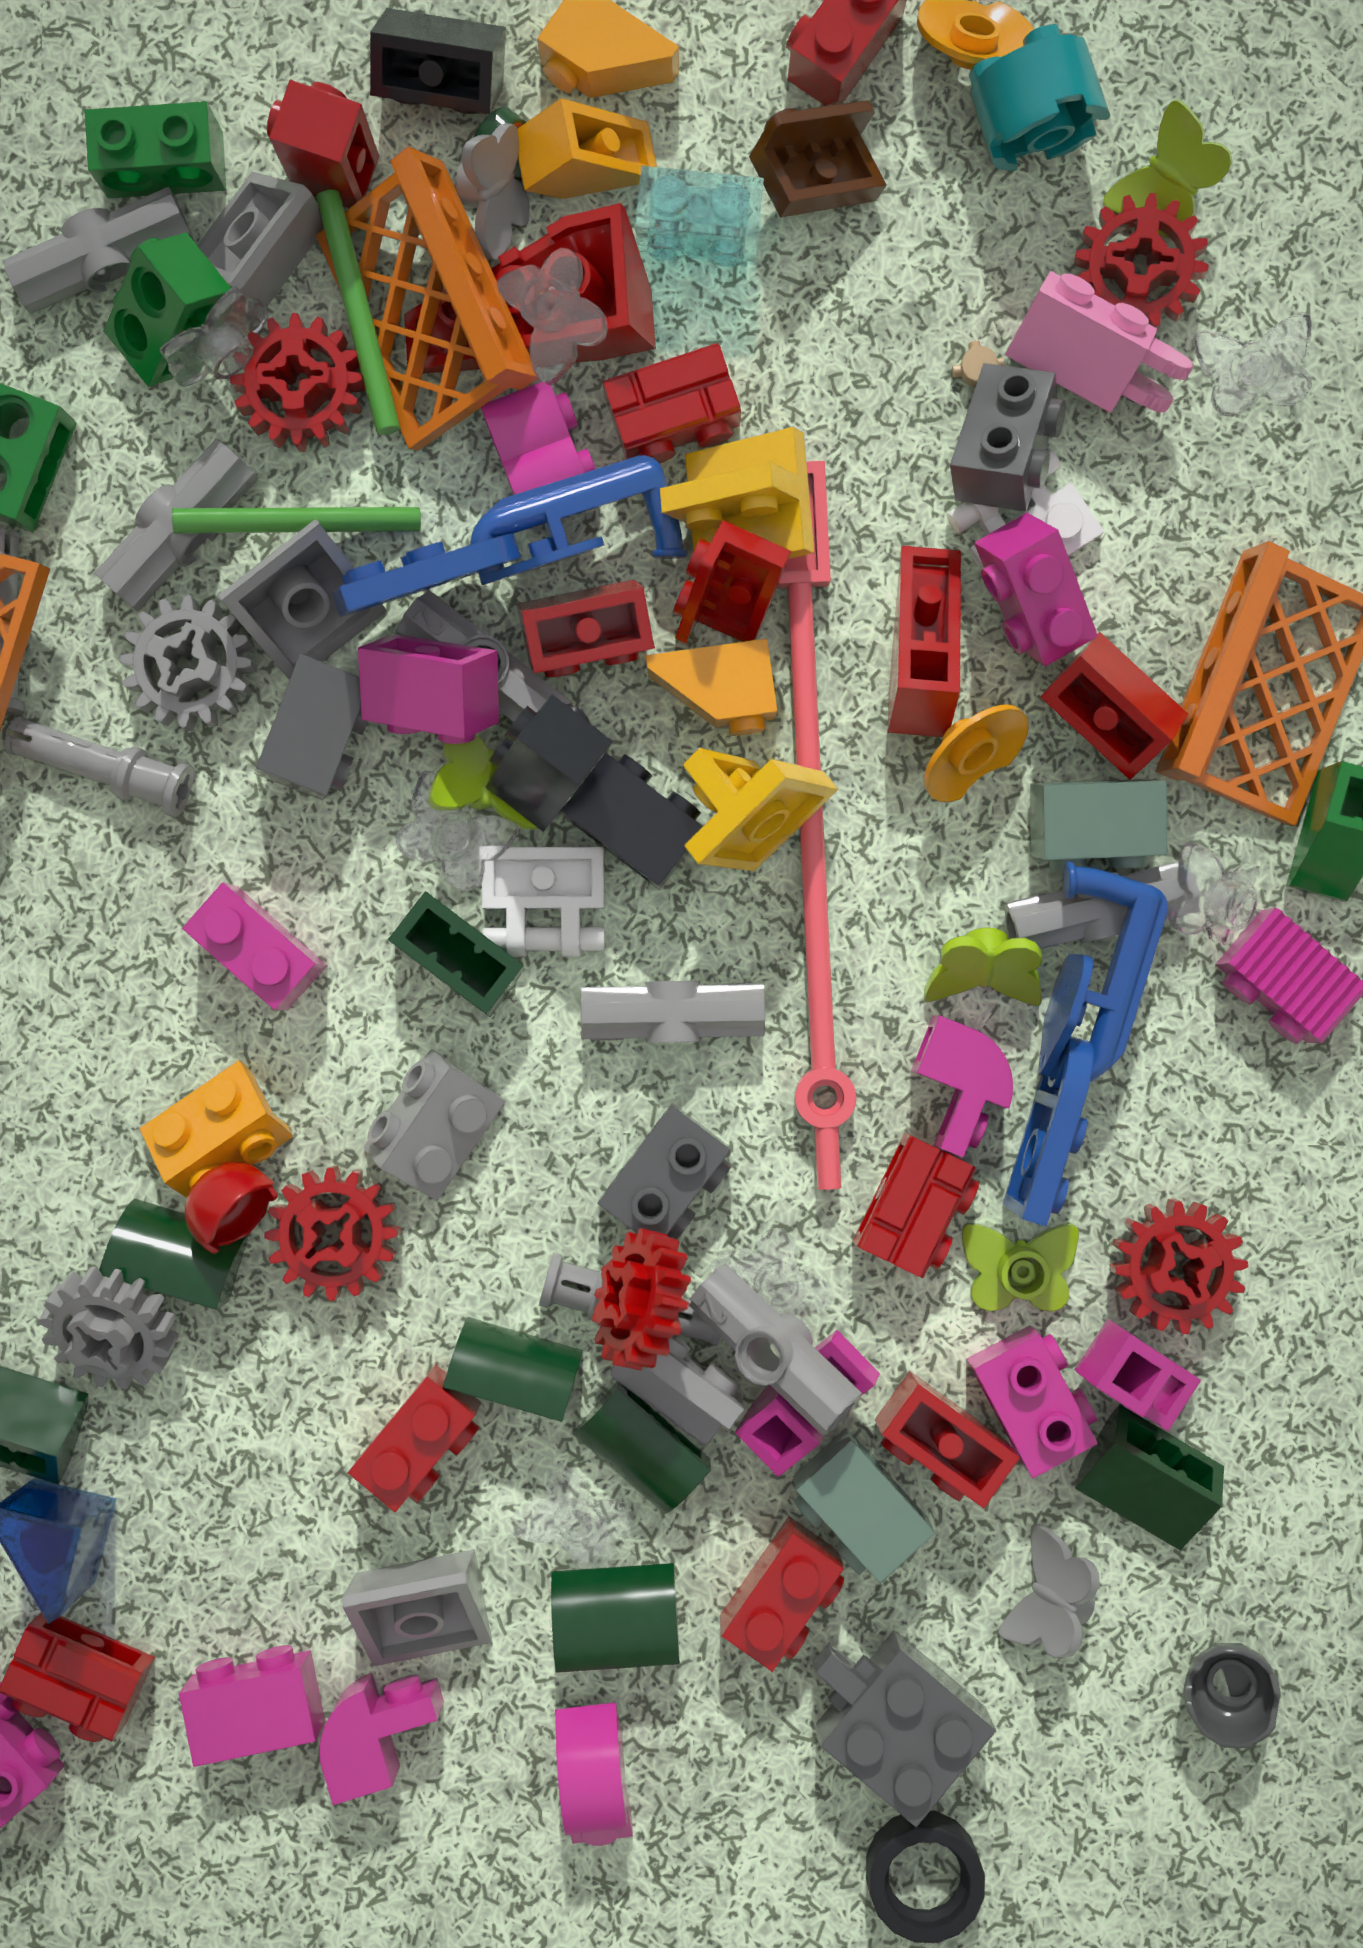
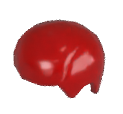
M225 1162L205 1172L191 1187L185 1202V1219L189 1232L199 1244L213 1254L220 1251L219 1246L229 1245L247 1236L265 1216L269 1202L276 1200L278 1197L273 1187V1180L257 1167L240 1162Z

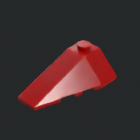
M621 203L564 216L547 226L548 234L522 250H518L514 246L499 255L500 263L491 268L534 366L601 361L656 349L652 289L626 209ZM440 300L432 337L448 342L451 341L457 317L450 302ZM422 303L404 313L406 329L416 331ZM405 336L408 366L414 338ZM467 341L466 347L471 348ZM430 343L422 374L443 372L448 349ZM464 354L460 371L480 370L475 357Z

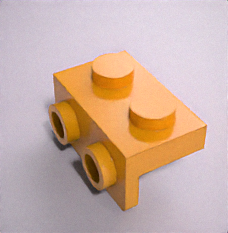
M240 1060L139 1128L164 1183L185 1198L188 1197L191 1187L205 1172L225 1162H240L253 1165L254 1163L264 1161L273 1155L279 1146L293 1136L287 1124L273 1114L257 1080L249 1068Z

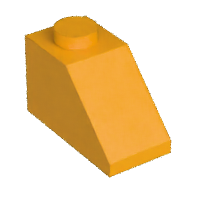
M563 0L537 38L541 66H543L542 71L554 86L566 93H571L576 88L589 98L673 83L679 74V46L611 0Z
M560 98L517 129L519 136L518 159L525 191L566 199L660 180L649 123L647 121Z
M767 639L646 655L648 677L715 728L729 726V734L731 736L749 735L765 731L764 721L775 720L777 704Z

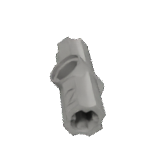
M166 187L112 212L104 208H92L78 212L63 224L61 228L62 234L4 259V270L24 308L32 314L86 289L98 293L106 291L105 284L127 274L131 264V254L137 246L150 238H159L161 240L187 232L192 240H195L174 194L169 187Z
M215 439L174 485L167 484L161 486L144 501L136 514V527L115 548L113 553L100 565L94 574L132 608L139 611L180 565L187 566L196 560L193 553L207 538L213 541L217 536V533L173 534L172 508H232L258 480L257 475L225 444Z
M429 589L414 600L404 613L401 623L396 629L400 635L497 650V657L501 660L498 671L499 713L512 723L526 706L538 712L552 694L563 703L573 705L568 698L510 654L498 639L486 635Z
M1184 860L1122 875L1123 877L1160 889L1166 896L1168 903L1166 919L1186 915L1188 912L1197 910L1195 882ZM1064 890L1049 894L1043 893L1015 900L1013 903L1004 905L1005 920L1010 939L1026 938L1036 942L1040 949L1079 939L1080 943H1086L1119 935L1127 911L1126 906L1088 895L1075 894L1072 899H1068L1065 897Z
M700 981L645 982V986L581 987L582 1039L624 1040V1038H646V1043L701 1042V1037L765 1036L764 984L726 983L722 985H700Z
M727 1264L718 1267L699 1285L690 1297L691 1303L689 1307L735 1350V1359L744 1377L754 1384L771 1385L823 1437L830 1433L860 1400L859 1398L862 1393L812 1346V1336L805 1323L794 1315L778 1314ZM769 1340L777 1347L780 1358L771 1350Z

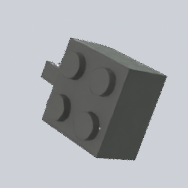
M893 1630L870 1659L863 1654L855 1663L828 1642L813 1660L816 1674L834 1689L828 1696L829 1702L832 1705L816 1723L820 1746L912 1825L917 1827L996 1732L986 1706L895 1630Z

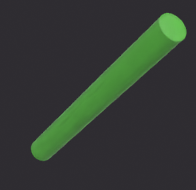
M325 190L320 192L316 199L376 432L379 435L391 434L400 430L401 427L342 198L338 190Z
M419 507L172 508L173 534L292 533L301 531L315 519L326 532L420 531L421 529Z

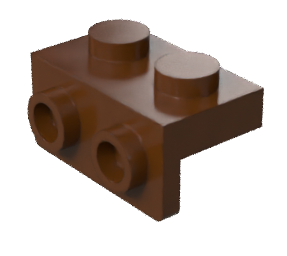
M869 100L852 103L838 101L824 107L797 111L795 109H784L774 114L766 122L764 131L750 153L749 158L780 218L873 202L879 198L887 184L861 136L875 114Z

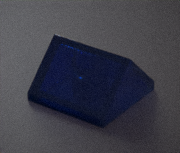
M33 1478L0 1501V1543L49 1624L59 1618L96 1582L117 1498Z

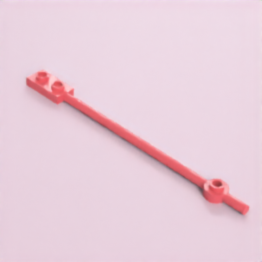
M806 461L814 554L788 559L777 589L788 588L796 765L821 771L812 587L829 586L831 575L825 461ZM822 805L800 827L811 1070L805 1073L798 1081L794 1092V1102L800 1116L814 1126L817 1189L831 1190L842 1188L839 1125L843 1124L853 1113L856 1105V1091L852 1081L843 1072L837 1070L835 1064ZM823 1085L830 1086L836 1095L834 1104L826 1109L818 1108L813 1101L814 1091Z

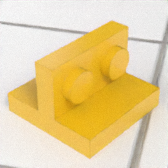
M795 427L685 454L687 482L660 488L662 513L685 522L686 527L692 530L693 552L700 539L711 543L722 520L790 550L791 553L788 559L814 554L804 432Z
M698 748L683 764V767L696 782L693 786V791L697 798L716 814L684 846L700 865L755 871L839 789L824 771L770 759L761 768L754 760Z

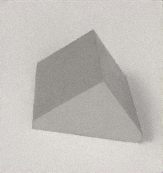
M251 172L197 246L233 289L228 302L254 321H257L317 241L316 235L324 229L313 194L304 185Z
M316 519L218 595L230 612L289 680L300 653L323 662L387 611L381 604L343 617L339 616L332 593L339 586L344 585L341 576L345 575L346 571L354 569V567Z
M475 1549L357 1572L342 1596L343 1610L373 1666L492 1643Z

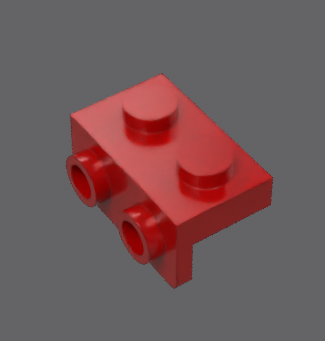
M722 520L711 543L703 539L699 540L687 566L686 574L694 577L695 580L694 582L686 580L675 603L673 614L682 617L675 639L686 644L697 622H700L741 642L756 640L791 551Z

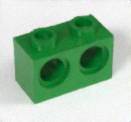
M207 101L84 109L88 171L107 198L148 196L166 187H169L173 194L227 191L223 131Z
M187 232L161 240L159 238H150L136 247L131 254V264L121 289L113 298L114 306L103 330L148 387L185 375L198 365L233 291Z
M0 383V474L6 473L7 481L4 488L0 491V521L34 533L77 422L61 406ZM29 418V426L26 432L18 438L10 439L9 433L12 425L19 419Z

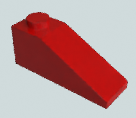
M901 545L889 681L888 733L943 737L952 725L960 695L961 550Z

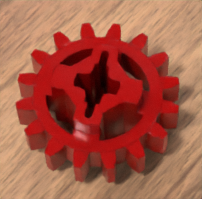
M1149 193L1144 207L1136 208L1131 196L1127 195L1123 196L1120 214L1115 215L1106 206L1100 210L1098 219L1101 230L1091 226L1085 227L1082 241L1091 249L1076 250L1074 265L1087 269V271L1079 274L1078 277L1093 287L1096 296L1115 306L1117 303H1125L1137 308L1147 316L1148 324L1157 328L1158 331L1161 314L1165 313L1170 319L1177 322L1184 312L1179 300L1182 299L1186 302L1195 303L1201 290L1190 280H1200L1206 277L1209 264L1195 260V258L1205 253L1208 247L1207 238H1191V234L1199 221L1195 215L1186 218L1182 222L1176 218L1180 205L1179 201L1173 200L1163 211L1157 209L1156 193ZM1135 227V232L1121 243L1110 242L1109 246H1106L1118 233ZM1158 230L1169 236L1177 249L1169 248L1159 235ZM1142 254L1147 256L1146 264L1148 269L1146 275L1134 273L1135 266L1133 261L1135 255ZM1101 275H1103V278L1113 279L1124 293L1123 300L1107 288ZM1172 283H1176L1163 297L1146 303L1147 295L1159 286L1171 287Z
M292 313L289 327L284 329L280 328L273 317L267 319L269 335L262 338L252 331L247 334L254 348L251 354L235 352L234 359L245 371L244 373L230 376V383L236 392L243 394L234 401L235 405L243 416L252 415L248 424L258 436L269 430V439L277 448H281L288 437L292 438L299 452L306 451L308 438L316 437L324 448L330 446L327 431L334 427L339 432L347 434L350 429L343 418L346 412L361 414L363 409L359 400L352 395L354 392L366 390L362 374L353 372L360 367L357 353L355 350H346L349 343L340 329L328 336V328L320 317H316L310 328H305L299 314ZM311 348L328 356L335 364V367H330L327 362H316L311 354ZM305 373L308 379L300 380L299 390L291 391L288 385L296 383L297 374ZM262 399H268L270 402L280 401L282 408L286 412V418L271 412L266 408ZM326 401H330L323 410L314 415Z
M330 1166L326 1169L324 1181L322 1182L313 1170L302 1174L304 1190L293 1184L286 1185L281 1191L289 1204H276L271 1206L268 1211L273 1218L280 1221L278 1227L264 1232V1239L279 1241L280 1250L274 1252L269 1257V1261L271 1264L286 1261L290 1268L282 1279L285 1284L294 1281L298 1277L306 1280L303 1287V1295L306 1297L313 1295L320 1286H325L328 1301H335L340 1297L342 1285H346L348 1291L353 1296H357L364 1291L363 1275L375 1283L385 1275L382 1268L377 1264L378 1260L391 1262L396 1258L398 1252L386 1245V1239H391L401 1234V1227L387 1224L385 1218L397 1208L396 1204L393 1202L380 1205L376 1200L383 1188L380 1182L367 1189L360 1186L363 1177V1171L356 1169L352 1171L345 1181L341 1180L339 1167ZM331 1192L340 1193L351 1198L342 1206H327L321 1199L318 1200L315 1195ZM350 1214V1218L342 1225L344 1229L339 1234V1238L344 1245L336 1241L316 1252V1247L323 1241L322 1237L327 1231L321 1222L329 1225ZM366 1215H368L372 1226L370 1249L362 1240L361 1220ZM296 1221L303 1227V1247L300 1250L295 1240ZM322 1261H338L344 1268L349 1267L351 1270L327 1272L316 1268V1266Z
M1174 1198L1168 1199L1166 1213L1164 1214L1152 1204L1145 1205L1144 1212L1147 1221L1141 1224L1127 1218L1124 1223L1132 1233L1129 1241L1114 1239L1112 1243L1115 1248L1124 1253L1123 1261L1109 1264L1110 1271L1117 1275L1125 1276L1126 1281L1114 1289L1116 1294L1123 1299L1136 1297L1129 1311L1139 1319L1151 1312L1150 1325L1157 1330L1164 1331L1170 1319H1172L1175 1330L1181 1334H1189L1191 1319H1195L1207 1329L1214 1327L1210 1312L1216 1308L1230 1315L1233 1308L1225 1297L1229 1291L1244 1293L1246 1288L1240 1282L1233 1279L1234 1271L1249 1268L1248 1261L1232 1255V1251L1243 1243L1241 1236L1233 1233L1222 1235L1221 1233L1226 1228L1229 1220L1222 1215L1214 1214L1205 1221L1207 1206L1194 1201L1189 1206L1186 1214L1182 1201ZM1174 1226L1193 1227L1206 1238L1187 1243ZM1149 1241H1151L1153 1247L1148 1261L1140 1266L1144 1249ZM1175 1252L1190 1259L1189 1262L1182 1266L1185 1274L1183 1277L1184 1281L1168 1273V1271L1176 1267ZM1216 1268L1213 1281L1207 1289L1212 1270ZM1168 1290L1173 1291L1177 1298L1180 1299L1182 1305L1160 1303L1151 1294L1156 1292L1160 1295Z
M639 1228L638 1234L626 1233L624 1247L614 1245L612 1248L613 1260L611 1259L601 1269L603 1285L595 1290L594 1296L599 1299V1302L595 1306L594 1314L592 1315V1322H597L600 1328L596 1333L594 1341L595 1344L604 1346L601 1357L604 1360L612 1361V1365L639 1371L642 1370V1367L654 1368L656 1367L657 1354L667 1356L670 1353L668 1339L681 1333L682 1329L678 1314L688 1309L689 1302L682 1299V1296L687 1291V1286L691 1283V1276L681 1273L688 1259L687 1254L677 1252L680 1242L677 1239L668 1237L667 1234Z

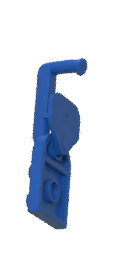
M646 455L636 456L505 497L487 511L474 526L470 545L446 552L441 541L407 552L405 556L400 557L403 566L390 571H385L382 560L346 571V574L341 576L344 585L339 586L332 593L339 616L343 617L477 573L481 585H486L600 548L605 545L602 536L569 546L560 519L639 494L643 495L655 535L656 550L652 551V557L657 559L686 558L688 552L683 550L679 520L662 513L660 488L668 487L664 471L654 458ZM544 524L548 538L527 544L532 558L504 567V564L521 558L514 533Z
M1067 862L1063 870V890L1066 898L1072 899L1075 894L1088 895L1126 906L1127 911L1101 994L1088 990L1093 970V958L1083 954H1069L1059 970L1045 1014L1038 1068L1041 1078L1003 1201V1205L1021 1219L1047 1227L1050 1214H1059L1066 1199L1069 1181L1068 1178L1062 1177L1069 1153L1077 1154L1085 1137L1087 1119L1081 1117L1089 1084L1108 1071L1125 1052L1168 911L1166 896L1160 889L1107 871L1075 866L1072 862ZM1087 1004L1099 1007L1090 1041L1071 1036L1075 1027L1081 1026Z

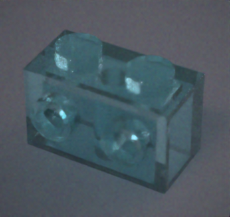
M641 166L635 224L636 243L639 252L664 261H674L684 257L704 259L724 267H735L742 263L755 265L764 178Z

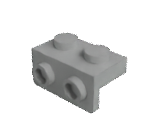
M430 1050L422 1061L416 1062L409 1069L402 1083V1091L389 1110L379 1114L373 1121L364 1149L380 1169L438 1201L506 1101L484 1084L451 1065L442 1055L434 1050Z
M676 1335L668 1339L670 1353L667 1356L657 1354L656 1367L654 1368L642 1367V1370L639 1371L613 1365L611 1368L612 1378L702 1444H708L722 1425L730 1430L744 1410L742 1395L737 1392L740 1384L718 1366L710 1364L706 1369L687 1354L691 1350L690 1347Z

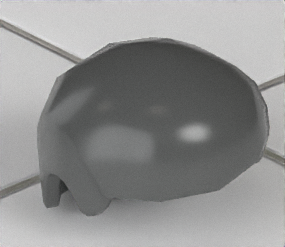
M1215 1643L1193 1658L1185 1678V1704L1200 1734L1223 1748H1250L1270 1736L1276 1727L1281 1690L1278 1677L1273 1673L1271 1665L1264 1656L1242 1643ZM1220 1668L1223 1669L1230 1696H1225L1218 1692L1213 1684L1214 1675Z

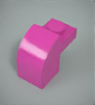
M932 1015L911 1072L955 1089L934 1145L964 1158L968 1146L977 1148L986 1130L989 1115L982 1112L985 1101L1003 1108H1010L1013 1096L1012 1072L1004 1053L988 1036L948 1018Z
M1108 1318L1074 1369L1093 1386L1139 1416L1147 1417L1167 1431H1169L1201 1382L1192 1373Z
M835 1330L815 1347L862 1395L875 1386L880 1373L838 1330ZM768 1385L755 1399L735 1431L741 1440L777 1477L816 1448L823 1439V1436L771 1385Z
M369 1673L354 1681L344 1690L324 1726L319 1747L321 1768L332 1805L393 1787L400 1763L391 1735L438 1720L444 1699L437 1678L421 1683L418 1675L402 1677L386 1685L383 1689L385 1694L379 1696L373 1673Z
M616 1702L555 1709L557 1775L565 1835L571 1836L572 1844L585 1842L593 1846L607 1845L614 1842L617 1838L633 1837L631 1808L625 1783L622 1730Z

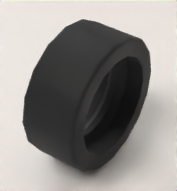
M930 1810L920 1824L915 1827L900 1814L891 1818L875 1833L866 1854V1881L869 1895L878 1917L894 1934L914 1943H939L959 1935L976 1919L985 1898V1873L971 1836L955 1819L935 1810ZM918 1843H938L949 1848L956 1856L960 1866V1883L955 1894L946 1903L932 1909H914L903 1904L893 1894L889 1883V1867L892 1860L905 1848Z

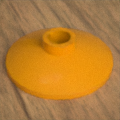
M925 0L920 6L917 15V27L925 40L939 51L950 56L953 63L970 70L982 60L995 56L1003 57L1024 46L1022 42L1024 37L1034 30L1031 23L1021 13L1000 1L989 5H982L976 0Z
M998 705L981 711L969 719H962L954 723L945 732L942 743L936 749L926 767L924 787L929 795L939 802L960 800L980 777L993 770L1010 765L1020 752L1027 738L1029 722L1026 715L1014 705Z

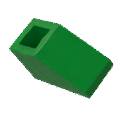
M1340 761L1317 771L1286 886L1346 902L1363 877V767Z

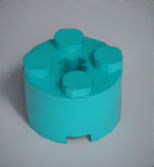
M1057 24L1041 26L1032 30L1024 37L1022 41L1024 46L1003 57L995 56L982 60L974 65L968 74L972 84L970 96L992 163L997 169L1015 171L1018 168L1016 158L1033 152L1044 151L1047 160L1073 152L1097 135L1094 122L1097 119L1109 120L1111 116L1085 39L1072 34L1061 35Z

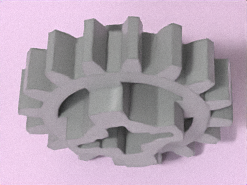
M184 595L180 610H177L166 599L159 600L161 615L155 619L142 611L138 616L146 628L141 634L126 631L124 635L130 643L135 645L134 653L119 656L120 663L134 669V674L122 681L123 685L132 692L143 691L136 700L135 705L145 712L154 710L157 707L155 720L166 726H169L177 715L179 726L187 731L194 730L196 717L199 716L205 724L212 728L218 726L217 710L223 708L235 715L239 710L232 697L236 692L242 695H251L253 691L242 681L243 674L257 671V664L242 656L243 653L254 647L253 641L247 635L234 636L242 624L232 614L220 620L222 608L212 600H209L204 605L202 611H200L198 601L191 595ZM179 627H183L181 632L163 638L169 632ZM217 636L220 637L226 651V667L218 663L214 652L218 643L216 640ZM181 656L187 658L194 656L199 660V663L195 670L189 668L182 669L177 666L178 660ZM152 660L156 661L161 673L157 686L152 676ZM210 687L215 688L208 696L191 702L194 693Z
M90 1267L84 1278L73 1271L69 1273L63 1284L58 1283L43 1305L46 1309L39 1318V1324L49 1328L42 1338L43 1343L60 1348L54 1360L57 1363L70 1361L76 1366L73 1373L74 1376L80 1378L86 1372L95 1375V1382L99 1387H103L108 1378H113L121 1389H128L133 1378L142 1385H146L149 1383L154 1372L160 1374L163 1371L179 1333L170 1329L176 1316L174 1313L159 1311V1307L165 1299L161 1294L148 1297L142 1292L145 1286L143 1279L139 1278L130 1285L123 1282V1274L119 1269H115L110 1278H103L97 1267Z

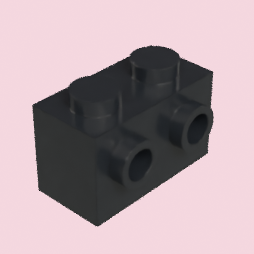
M386 8L370 31V96L389 98L402 104H426L451 108L464 114L482 113L489 115L502 92L506 27Z
M552 694L538 712L526 706L504 735L506 738L489 759L497 769L485 787L544 832L613 741L595 728L580 709L563 703Z
M605 752L562 808L561 813L566 820L660 890L689 851L684 845L703 827L696 821L701 812L674 791L665 798L647 784L653 777L652 774L628 755L623 754L620 760L617 761Z

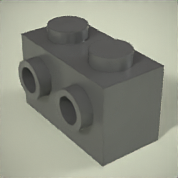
M983 363L950 463L955 501L1027 511L1033 489H1042L1047 478L1050 453L1046 451L1049 438H1058L1064 423L1066 402L1065 400L1057 399L1055 372Z
M300 653L254 774L322 801L327 796L330 788L341 792L354 759L343 754L351 731L363 735L368 721L362 720L359 677Z
M671 1103L599 1198L597 1204L636 1234H638L639 1228L667 1234L670 1238L678 1239L696 1214L688 1206L699 1191L703 1188L711 1194L731 1169L732 1164L724 1159L731 1150L730 1146L675 1104Z

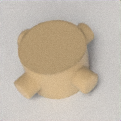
M972 341L968 343L969 350L963 356L961 363L952 366L953 378L961 377L966 384L976 387L983 363L1005 366L1004 359L997 358L991 349L981 346L980 341Z

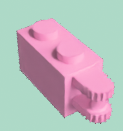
M1050 271L1009 345L1005 356L1029 369L1055 372L1058 385L1110 413L1122 395L1141 406H1146L1154 412L1165 413L1172 404L1174 396L1171 395L1167 388L1155 383L1154 380L1136 370L1142 362L1168 377L1185 381L1194 368V363L1191 362V359H1188L1186 355L1176 351L1173 347L1154 338L1157 328L1148 324L1147 316L1137 308L1125 303H1117L1115 306L1096 296L1093 287L1082 278L1067 273L1060 276Z

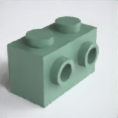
M1128 779L1030 783L1031 856L1049 860L1050 870H1064L1067 862H1072L1075 866L1087 867V858L1109 857L1110 867L1113 868L1146 867L1147 856L1167 855V781Z
M847 1427L793 1475L796 1491L800 1494L794 1499V1503L814 1527L819 1529L826 1523L841 1541L835 1545L836 1550L858 1575L867 1569L881 1584L935 1534L925 1513Z

